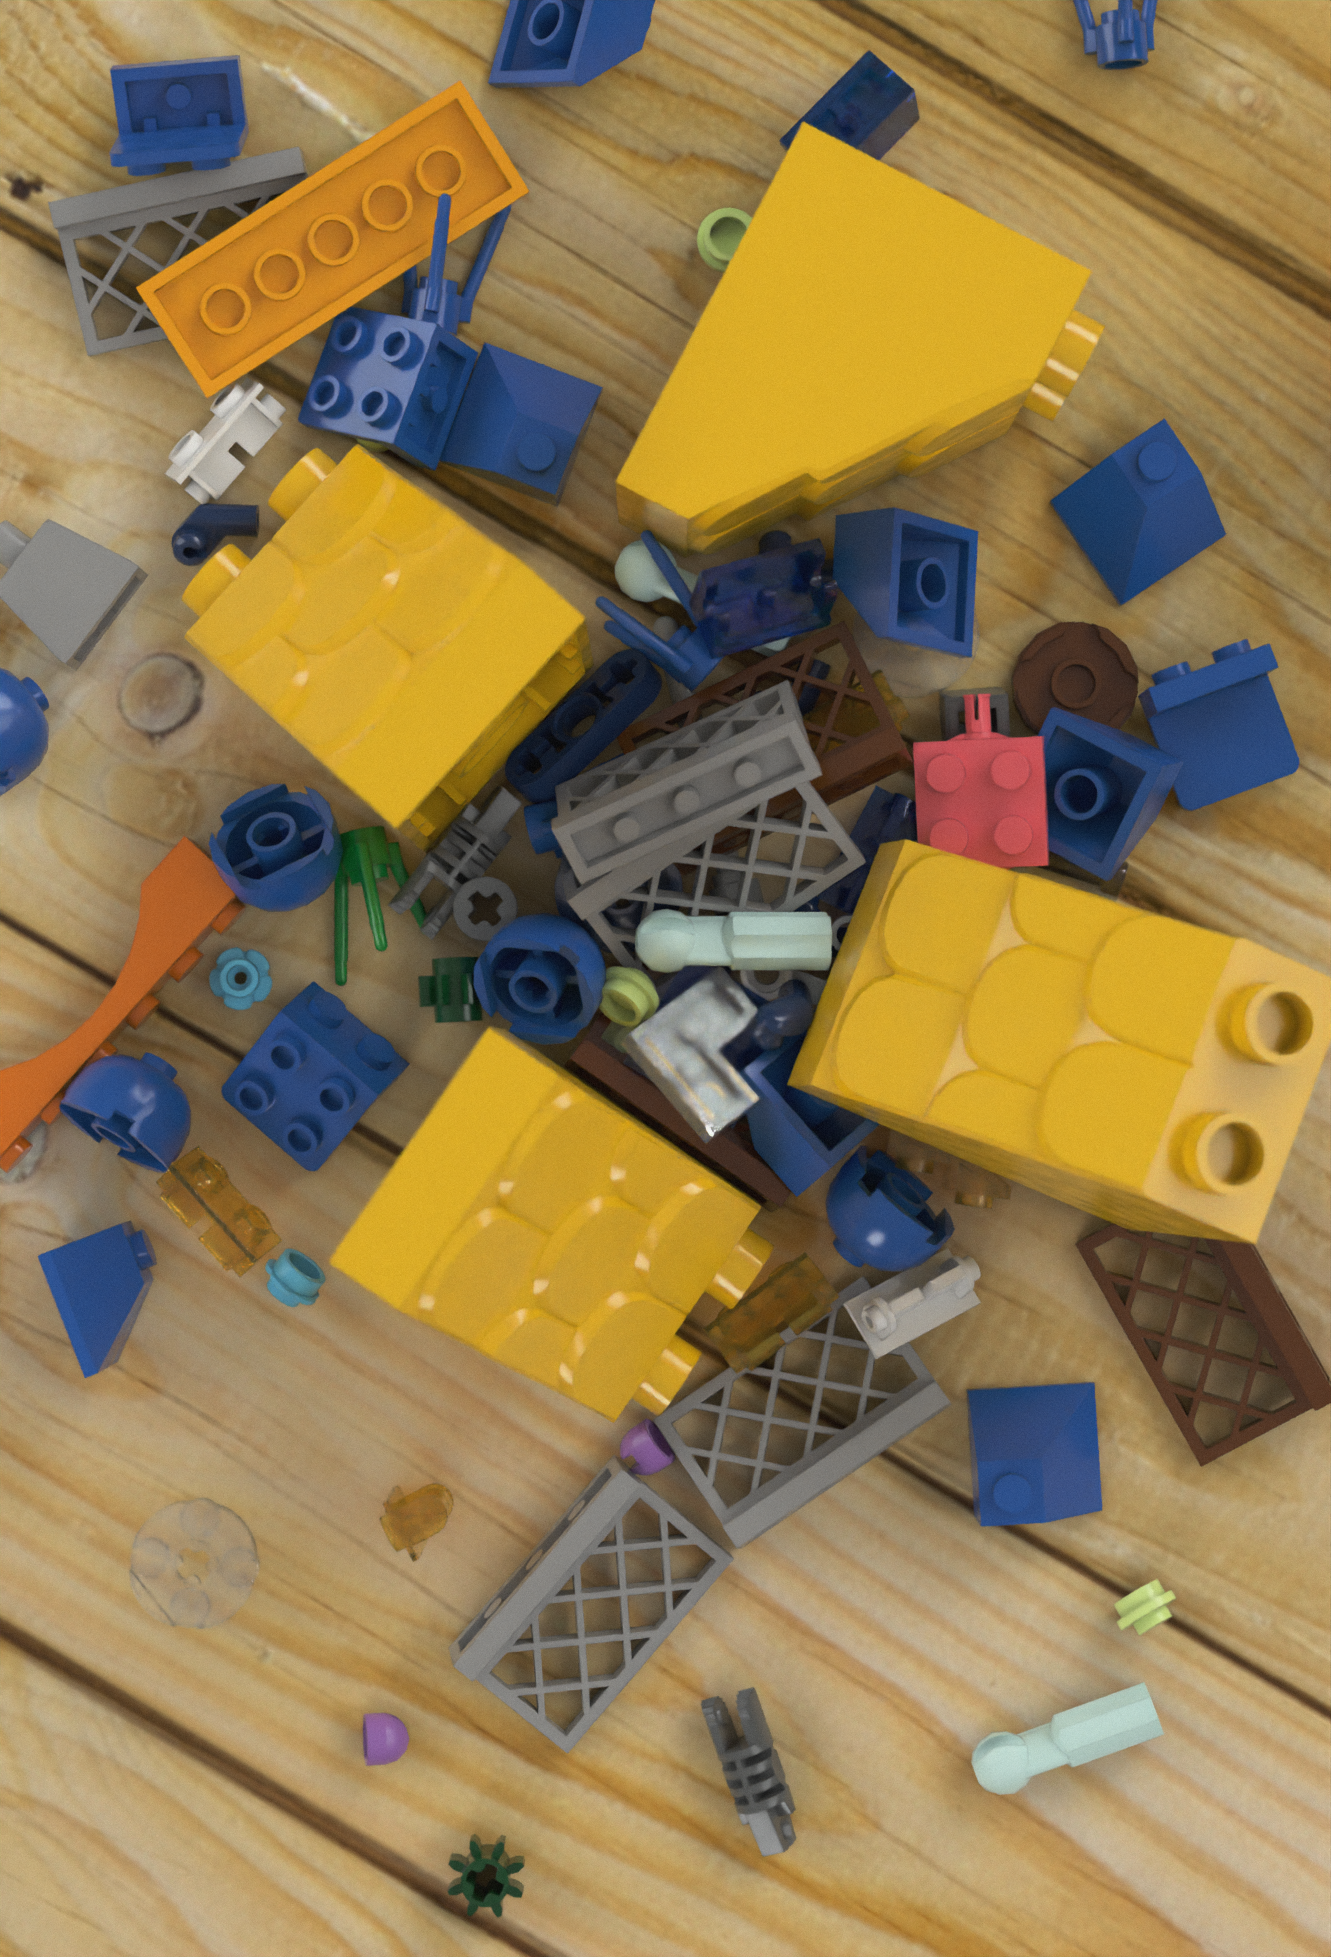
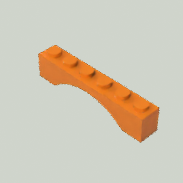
M184 836L141 883L139 919L130 954L115 985L94 1014L68 1038L39 1056L0 1070V1168L4 1172L9 1173L31 1150L33 1144L26 1138L42 1120L50 1126L63 1115L59 1106L66 1090L85 1067L105 1056L116 1055L118 1049L112 1044L113 1041L128 1025L136 1031L154 1014L161 1004V1001L155 995L171 977L179 983L198 965L204 954L197 948L211 932L215 930L220 935H223L245 912L247 907L240 902V899L222 880L212 856L194 840Z

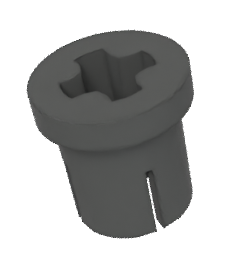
M478 877L468 881L459 889L453 903V915L458 927L467 936L479 941H490L495 933L503 926L515 920L518 914L517 900L513 891L504 882L493 877ZM481 894L488 900L493 899L497 895L501 897L503 902L498 906L497 912L502 919L496 925L492 926L485 920L477 925L473 923L471 917L477 911L472 903L475 899L474 895L478 896Z

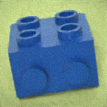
M240 55L114 65L110 69L119 136L109 152L112 167H127L128 174L132 176L162 173L167 170L166 163L191 161L192 169L215 170L230 166V158L241 154L249 134Z
M1248 639L1225 646L1211 653L1214 664L1191 672L1188 661L1168 667L1152 674L1155 686L1147 688L1138 695L1157 748L1184 762L1172 785L1178 805L1183 810L1193 811L1293 774L1298 769L1299 757L1268 677L1269 673L1278 668L1270 643L1251 649Z
M313 981L280 1010L224 1083L221 1092L223 1098L304 1169L316 1171L327 1161L369 1107L400 1077L409 1063L394 1050L388 1040L372 1032L350 1013L337 996L326 992Z

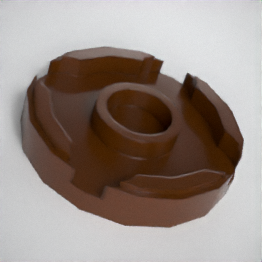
M1059 622L1037 633L1018 655L1011 676L1013 704L1023 724L1036 736H1038L1050 709L1053 707L1119 730L1132 715L1138 694V667L1127 645L1108 628L1093 623Z

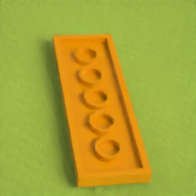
M460 80L136 287V290L208 399L430 257L438 199L441 194H448L451 197L447 245L527 195L530 191Z

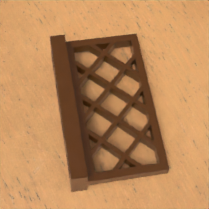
M845 620L627 727L617 737L625 755L637 749L636 743L658 732L668 735L682 729L673 725L684 719L686 721L683 728L697 722L702 710L715 704L730 707L754 696L759 682L771 676H776L794 682L792 689L797 702L800 700L804 686L836 695L825 727L803 721L806 733L821 737L815 751V756L820 765L822 775L810 780V783L827 806L914 764ZM841 643L849 658L841 684L837 685L809 676L816 654ZM801 662L798 672L788 669ZM856 675L865 693L851 689ZM743 691L740 700L731 698V696ZM847 699L871 706L881 726L858 737L835 731ZM831 741L842 744L828 751ZM792 788L768 799L765 817L798 821L803 797L796 788ZM753 808L746 814L754 815L755 808ZM735 826L725 827L714 835L711 853L729 855L747 846L751 829ZM762 830L760 839L774 832ZM700 844L691 851L700 852L702 844ZM673 863L683 876L697 869V865Z
M642 962L643 967L648 971L649 967ZM702 972L681 986L682 998L659 1001V1006L656 1010L684 1007L690 1042L656 1047L651 1018L641 1020L642 1026L645 1029L648 1049L626 1053L620 1052L601 1038L612 1021L602 1012L564 1067L757 1200L769 1212L772 1213L781 1208L792 1191L758 1154L754 1146L737 1135L750 1132L749 1123L726 1127L716 1120L713 1115L710 1093L741 1088L739 1079L708 1084L702 1049L736 1043L741 1071L749 1065L746 1041L752 1040L749 1032L744 1033L741 1019L752 1026L756 1022L754 1014L757 1009ZM690 983L706 994L692 996ZM717 1001L730 1010L734 1035L700 1040L694 1005ZM692 1051L698 1086L674 1090L662 1081L657 1056ZM644 1057L648 1058L650 1072L633 1060ZM700 1095L703 1110L685 1097Z
M1114 1223L1100 1228L1075 1243L1201 1467L1312 1408L1317 1411L1331 1403V1379L1253 1243L1204 1238L1213 1253L1212 1255L1196 1250L1200 1237H1192L1188 1248L1153 1238V1232L1146 1231L1145 1235L1129 1231L1130 1229H1125ZM1115 1237L1142 1244L1133 1278L1107 1271L1094 1248ZM1149 1246L1186 1257L1177 1290L1140 1280ZM1193 1259L1220 1266L1227 1281L1220 1303L1184 1293ZM1114 1283L1130 1287L1126 1303ZM1137 1289L1173 1299L1164 1333L1138 1326L1130 1312ZM1232 1289L1244 1310L1228 1306ZM1181 1302L1217 1312L1208 1346L1172 1336ZM1225 1315L1252 1322L1258 1333L1252 1359L1216 1349ZM1145 1338L1161 1342L1157 1359ZM1168 1345L1205 1355L1196 1388L1168 1380L1162 1369ZM1264 1345L1276 1366L1260 1361ZM1212 1358L1249 1368L1239 1401L1203 1391ZM1256 1371L1283 1378L1295 1398L1274 1411L1247 1404ZM1177 1394L1193 1398L1188 1413ZM1200 1401L1236 1411L1230 1434L1207 1446L1193 1424ZM1244 1414L1258 1417L1255 1421L1240 1428Z

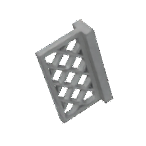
M300 147L231 161L230 166L221 169L191 170L48 202L54 228L58 231L88 356L168 339L161 327L136 332L145 317L156 324L158 322L149 311L145 302L140 305L111 286L128 256L132 254L158 272L181 259L192 240L200 245L208 242L197 235L196 232L210 210L226 207L244 219L250 214L237 207V204L259 200L252 211L253 213L266 205L271 197L283 194L308 178L303 151ZM197 214L189 228L174 220V218ZM164 221L184 234L165 267L134 248L148 224ZM134 228L127 242L112 234V232ZM102 235L122 248L103 281L82 268L76 240ZM84 278L99 287L91 301ZM108 292L136 310L137 313L124 335L99 340L93 314Z
M786 680L555 786L558 817L551 819L552 831L580 884L821 776L820 765L810 746L798 702L789 681Z
M810 781L795 787L803 797L799 821L765 817L768 800L583 884H580L573 869L563 874L562 880L567 902L580 919L584 920L586 918L623 967L636 968L651 979L660 1001L711 966H685L682 970L665 973L654 981L643 967L636 949L633 954L625 943H635L636 929L612 926L601 913V911L620 898L644 901L640 923L653 912L654 903L689 907L687 916H698L699 908L724 912H793L866 863L856 844ZM755 808L754 815L746 814L747 812ZM812 811L822 824L810 823ZM727 826L750 828L745 857L711 853L714 835ZM762 830L795 834L790 863L756 859ZM807 836L833 839L844 853L823 868L800 865ZM700 844H702L700 852L691 851ZM674 862L697 865L692 893L657 889L661 871ZM708 867L742 871L736 899L702 895ZM753 872L785 876L786 881L783 895L771 903L747 901ZM797 878L805 879L804 881L796 885ZM648 880L647 888L638 887Z
M864 1276L669 1408L659 1417L653 1419L722 1523L723 1529L737 1549H742L951 1406L950 1401L909 1342L888 1354L904 1357L918 1379L894 1394L870 1389L875 1357L866 1342L834 1336L838 1311L844 1307L843 1304L871 1289ZM829 1317L826 1334L809 1331ZM799 1337L825 1342L818 1379L781 1372L786 1346ZM832 1343L869 1350L862 1387L826 1381ZM777 1353L774 1370L756 1367ZM746 1373L772 1378L765 1415L729 1408L734 1381ZM780 1379L816 1386L810 1423L773 1417ZM824 1388L861 1395L856 1421L844 1430L817 1425ZM724 1389L721 1406L704 1403ZM868 1396L886 1400L865 1415ZM693 1409L719 1413L712 1451L687 1446L673 1426V1423ZM727 1415L763 1422L756 1460L720 1453ZM771 1424L808 1431L803 1458L791 1466L765 1462ZM816 1432L833 1436L813 1450ZM693 1455L711 1458L708 1475L705 1474ZM719 1460L755 1467L750 1494L730 1508L727 1507L714 1487ZM763 1468L781 1472L760 1486Z
M616 1455L611 1457L449 1647L453 1667L472 1682L475 1679L567 1754L734 1560L727 1550L637 1477L636 1474L632 1473L629 1470L630 1467ZM641 1498L658 1512L659 1536L623 1540L622 1518L634 1503ZM667 1521L683 1534L668 1535ZM614 1528L615 1541L602 1542ZM696 1544L712 1557L696 1577L671 1579L669 1547ZM660 1548L662 1580L627 1584L624 1551ZM616 1552L618 1585L582 1588L580 1567L590 1555ZM572 1577L573 1589L561 1590ZM684 1590L673 1603L672 1591ZM663 1592L665 1613L657 1623L649 1626L630 1627L627 1596ZM619 1597L621 1629L585 1632L582 1600ZM574 1601L576 1633L540 1637L538 1616L545 1607L552 1603ZM531 1625L532 1638L519 1639ZM642 1639L631 1652V1640ZM622 1641L623 1662L612 1674L588 1676L586 1644ZM577 1645L579 1677L543 1681L541 1649ZM533 1651L535 1682L508 1685L492 1672V1669L506 1653ZM601 1687L590 1700L589 1688ZM580 1689L582 1710L568 1727L563 1730L545 1715L544 1693ZM536 1694L537 1708L527 1701L523 1695Z

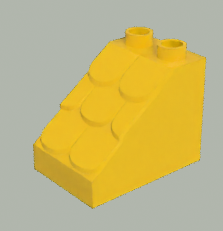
M803 122L615 481L619 524L639 534L645 530L651 531L657 541L685 558L696 552L709 555L737 544L794 514H798L805 520L810 521L899 475L914 478L946 465L1006 434L1022 406L1053 422L1065 398H1068L1105 328V325L1073 309L1092 271Z
M355 445L339 464L335 463L320 448H315L290 469L268 500V506L286 521L273 536L272 540L252 560L233 543L226 545L200 569L189 583L181 600L200 618L189 629L184 638L392 826L426 853L450 826L467 803H471L506 764L512 751L550 715L594 666L586 618L524 562L468 524L453 510L377 459L361 445Z
M907 839L882 843L875 856L787 1085L1125 1229L1256 1244L1331 1041V977L1245 938L1230 936L1158 915L1031 874L1016 873Z
M488 1027L335 1250L328 1263L395 1309L456 1339L486 1358L575 1401L614 1423L631 1398L658 1417L662 1414L702 1354L701 1351L675 1334L704 1291L732 1310L766 1263L775 1245L748 1227L762 1207L757 1200L537 1049L508 1032L507 1029Z

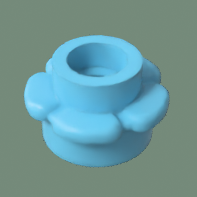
M234 947L225 950L218 956L216 960L217 967L211 970L209 975V984L213 994L217 997H222L227 1007L235 1010H246L252 1006L253 1002H262L266 999L272 988V978L268 974L270 965L264 955L253 949L245 952L241 948ZM239 972H243L247 976L246 982L241 985L235 981V976Z
M285 1249L277 1260L269 1259L265 1265L266 1272L270 1274V1279L267 1282L268 1290L276 1299L290 1307H297L299 1303L304 1305L314 1304L319 1297L318 1290L326 1280L323 1271L313 1260L294 1249Z

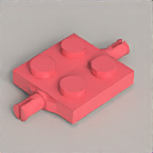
M991 693L978 694L979 719H977L976 694L963 695L966 733L955 736L947 741L913 743L918 843L1006 870L1014 867L1048 866L1049 841L1044 736L1009 737L997 732H991Z

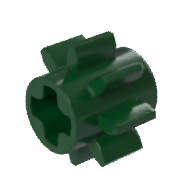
M479 957L432 959L433 976H418L420 1007H434L435 1023L483 1021L482 1005L474 989V966Z
M473 1834L470 1838V1853L467 1857L457 1853L451 1854L448 1865L453 1870L462 1873V1876L449 1883L447 1891L449 1895L463 1893L469 1901L467 1907V1915L472 1916L478 1907H491L493 1913L500 1917L502 1916L503 1899L506 1894L521 1898L523 1895L524 1885L520 1881L511 1878V1874L519 1872L524 1867L525 1858L524 1856H514L512 1858L508 1856L506 1851H504L506 1836L501 1835L494 1845H482L480 1838ZM486 1864H490L497 1868L496 1879L492 1878L488 1882L487 1887L481 1886L476 1883L477 1872H482Z

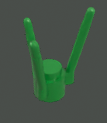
M384 826L365 827L340 834L343 853L337 876L334 880L335 983L339 986H344L347 983L348 877L350 876L353 887L362 886L375 948L380 952L387 949L388 943L376 883L389 879L387 871L389 867L400 889L410 877L403 864L399 842L387 843ZM419 897L410 908V911L414 915L419 928H421L427 913Z

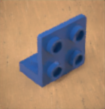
M350 307L336 316L333 321L298 420L309 428L379 443L416 467L435 471L478 352L436 323Z

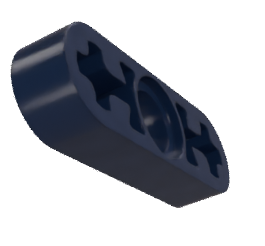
M626 649L612 655L512 751L505 765L507 780L529 802H545L555 797V786L575 778L655 701L662 687L660 673L639 650ZM633 678V680L629 684L625 685L629 680ZM609 700L611 703L605 707L603 704ZM596 715L594 723L586 732L572 737L573 729L581 720L588 716ZM562 744L564 748L558 752L556 749ZM540 766H542L541 769H540L538 772H536L535 774H533V773L536 771V769H538Z

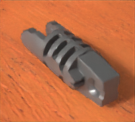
M498 786L495 787L478 809L467 803L388 906L401 915L416 903L421 892L432 878L442 884L448 890L426 914L420 928L421 932L433 940L453 914V903L459 889L468 881L481 877L512 838L503 829L522 802L504 787Z
M752 1687L738 1691V1695H736V1709L738 1710V1716L741 1719L740 1723L745 1734L741 1737L737 1736L731 1716L728 1714V1708L722 1698L716 1696L701 1700L702 1712L718 1759L722 1762V1770L729 1791L735 1799L734 1805L742 1825L749 1824L763 1857L785 1852L796 1840L790 1814H793L796 1808L789 1785L785 1780V1773L777 1750L773 1747L774 1741L757 1691Z

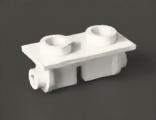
M246 378L241 385L233 382L227 386L210 407V411L215 416L199 434L194 430L188 432L176 444L168 457L173 464L165 474L180 485L189 477L192 481L184 490L202 505L206 504L211 497L217 501L245 468L241 462L228 452L235 442L254 457L277 429L283 425L279 418L286 409L268 393L259 402L256 396L264 387L258 382Z
M947 1248L930 1257L920 1266L906 1270L850 1299L843 1305L875 1359H878L979 1305L981 1302L973 1288L974 1281L978 1280L981 1276L980 1269L972 1257L960 1258L959 1256H953Z

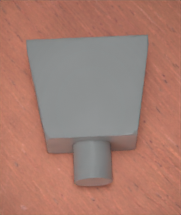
M50 519L41 525L32 539L7 520L0 523V563L8 569L0 580V598L59 660L77 671L148 577V574L131 560Z

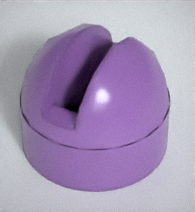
M644 1419L631 1428L622 1438L620 1456L623 1460L633 1455L637 1462L629 1470L634 1474L652 1475L660 1472L675 1461L673 1449L657 1425L650 1419Z
M387 1713L364 1714L363 1750L365 1765H386L397 1761L407 1750L409 1735L403 1722L396 1716Z

